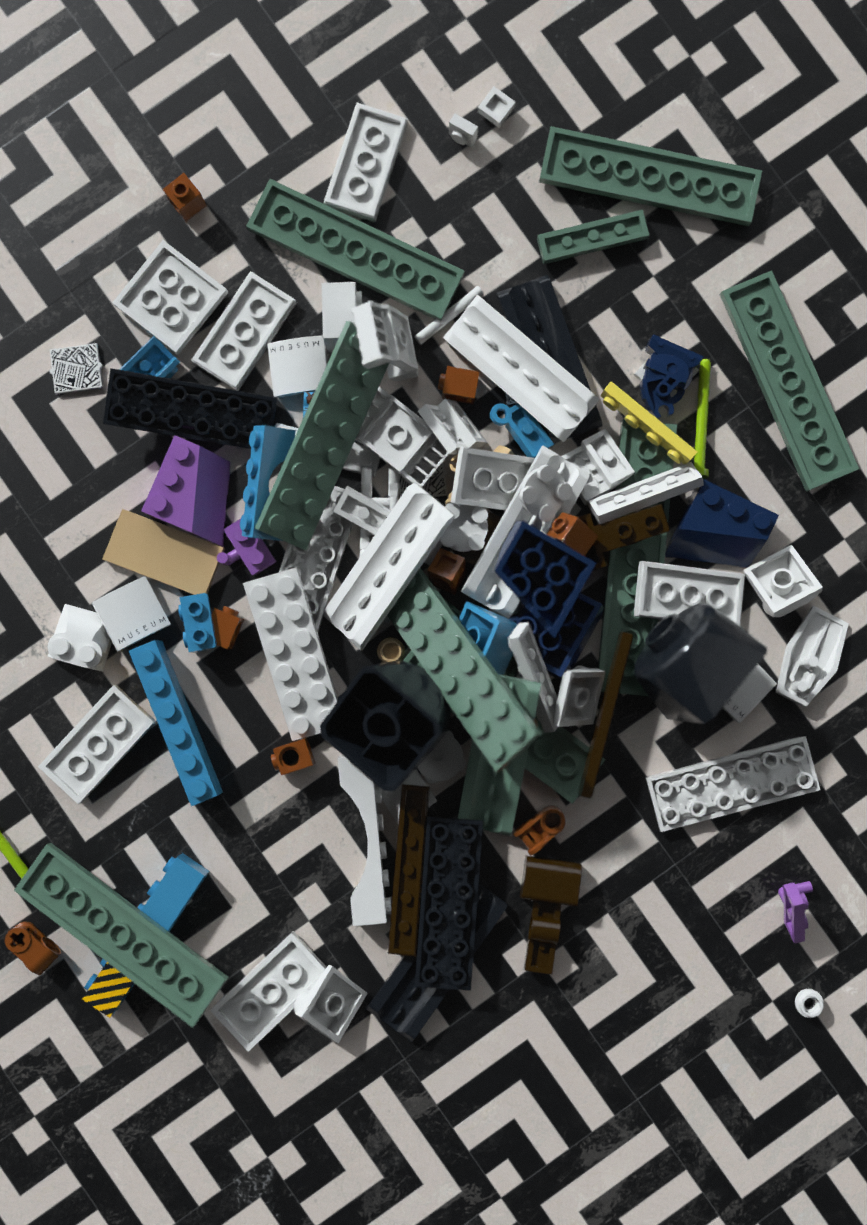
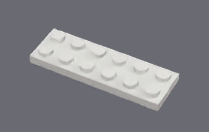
M298 567L243 583L291 740L295 741L321 733L320 725L337 703L338 697Z

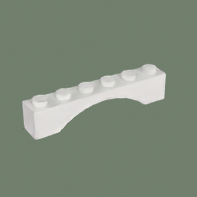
M342 755L338 757L340 786L350 795L358 807L365 824L368 839L365 870L350 898L353 926L387 923V915L391 914L392 903L391 897L386 898L385 887L390 886L388 869L383 870L382 859L387 858L386 842H381L380 831H384L383 814H378L377 803H382L381 788L379 786L375 787V783Z

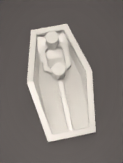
M812 606L786 646L776 693L806 707L837 672L849 623L816 606Z

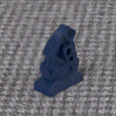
M653 334L645 349V352L650 357L643 367L645 374L640 382V393L648 411L654 417L660 419L661 415L658 411L660 407L666 408L667 417L674 414L673 405L684 396L685 390L692 381L693 370L700 364L704 356ZM673 389L676 390L677 393L671 397V391Z

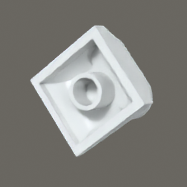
M792 545L743 571L763 602L764 611L772 617H782L809 603L822 592L823 588Z
M65 604L55 634L48 642V657L77 666L104 671L112 641L96 612Z
M578 665L573 670H568L563 674L554 712V725L563 727L594 723L605 671Z
M329 965L311 990L305 991L298 996L295 1001L294 1011L298 1018L316 1031L339 1043L368 993L333 966Z

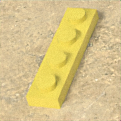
M612 381L600 395L604 399L603 403L612 411L618 410L625 416L624 420L635 429L639 427L644 431L646 438L655 446L661 445L668 451L667 455L674 462L687 464L695 456L697 451Z

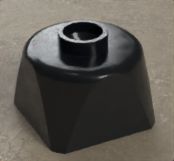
M697 604L685 609L678 615L671 614L665 617L649 632L645 639L646 645L636 660L634 674L645 692L667 719L705 724L716 716L765 657L767 647L711 605Z
M391 661L362 667L321 723V735L383 791H396L446 735L450 724V705L444 698L441 689L421 666L405 661Z

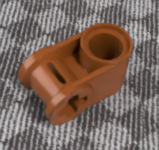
M548 805L532 818L522 823L513 832V835L521 839L528 848V854L531 856L541 850L553 837L564 829L566 824L565 816L559 807ZM550 813H556L560 816L559 822L554 826L545 823V818Z
M20 922L8 931L5 936L6 947L36 975H41L61 954L58 945L46 937L31 922ZM20 933H23L25 935L23 941L19 940L18 938L20 936Z

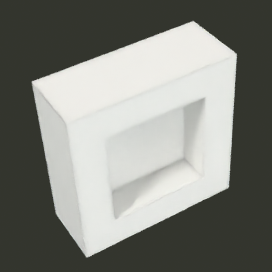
M493 87L478 106V113L497 127H500L514 109L515 101L496 87Z
M454 113L449 122V135L458 144H467L472 147L477 140L478 126Z

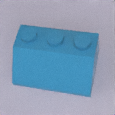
M466 601L459 621L499 675H504L513 654L509 647L508 638L518 624L506 617Z

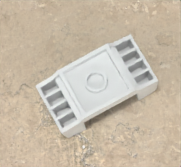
M372 301L351 308L355 318L354 324L357 328V338L360 343L359 349L363 357V366L369 369L389 363L387 367L388 377L394 381L418 377L419 369L408 316L388 304L380 305Z
M378 388L355 441L358 444L365 445L399 472L410 485L417 483L422 488L449 453L422 418L394 396L388 394L382 388Z

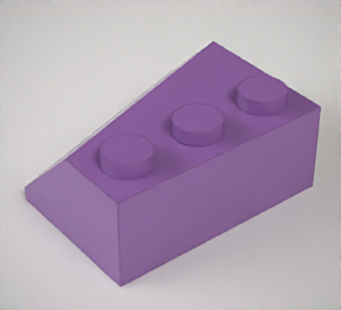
M174 435L141 511L223 547V529L226 521L225 510L231 462L197 444Z

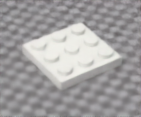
M162 240L112 303L179 355L225 298L228 291L171 245Z

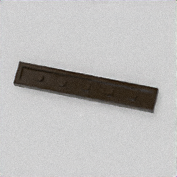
M620 632L617 638L578 790L580 796L589 799L593 796L634 637L630 633Z
M402 784L388 954L415 957L417 955L430 786Z

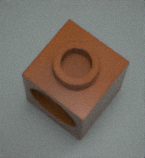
M184 172L162 189L169 202L185 222L189 221L207 206L199 190Z
M447 366L446 374H440L438 390L443 391L442 399L474 405L480 372Z
M564 512L554 520L552 527L547 533L550 537L583 556L586 555L598 537L578 517Z
M440 548L427 570L429 580L434 587L455 595L467 574L465 558Z
M226 606L222 610L214 608L212 620L218 646L230 650L233 649L244 619L238 617L239 611Z
M308 737L278 746L273 749L274 754L271 755L275 771L280 770L281 776L316 763ZM292 749L298 753L299 760L297 764H289L286 761L285 753L287 750Z

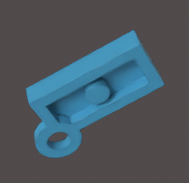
M502 403L492 407L490 411L492 422L499 426L506 425V429L527 457L535 458L542 446L550 449L554 445L536 418L518 403L511 408ZM503 411L505 418H499L496 412Z

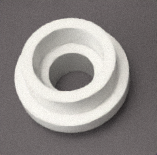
M804 989L797 994L795 1007L802 1016L813 1018L822 1012L824 1001L817 991ZM812 998V1004L805 1007V1000Z

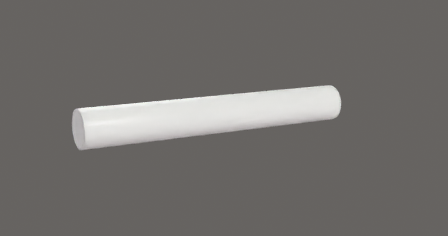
M479 286L475 287L445 312L442 320L435 319L414 337L418 343L422 345L462 313L477 295L482 297L484 293Z

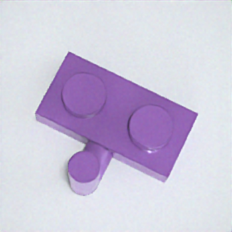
M241 519L223 529L235 549L228 554L220 552L217 555V561L225 566H229L241 558L251 575L255 576L276 563V560L263 539L242 536L240 528Z
M810 881L798 884H785L778 890V894L784 904V924L794 944L805 941V929H808V921L805 915V910H808V902L805 894L813 892Z

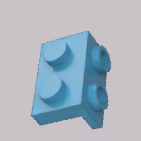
M153 336L119 370L170 379L179 370L177 365L180 361Z
M202 593L180 597L181 605L178 606L181 621L184 622L185 632H183V641L185 647L188 648V652L197 653L206 651V649L216 648L217 644L208 594Z

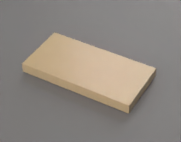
M122 509L102 559L194 595L208 594L219 566L217 555L220 552H224L225 548Z

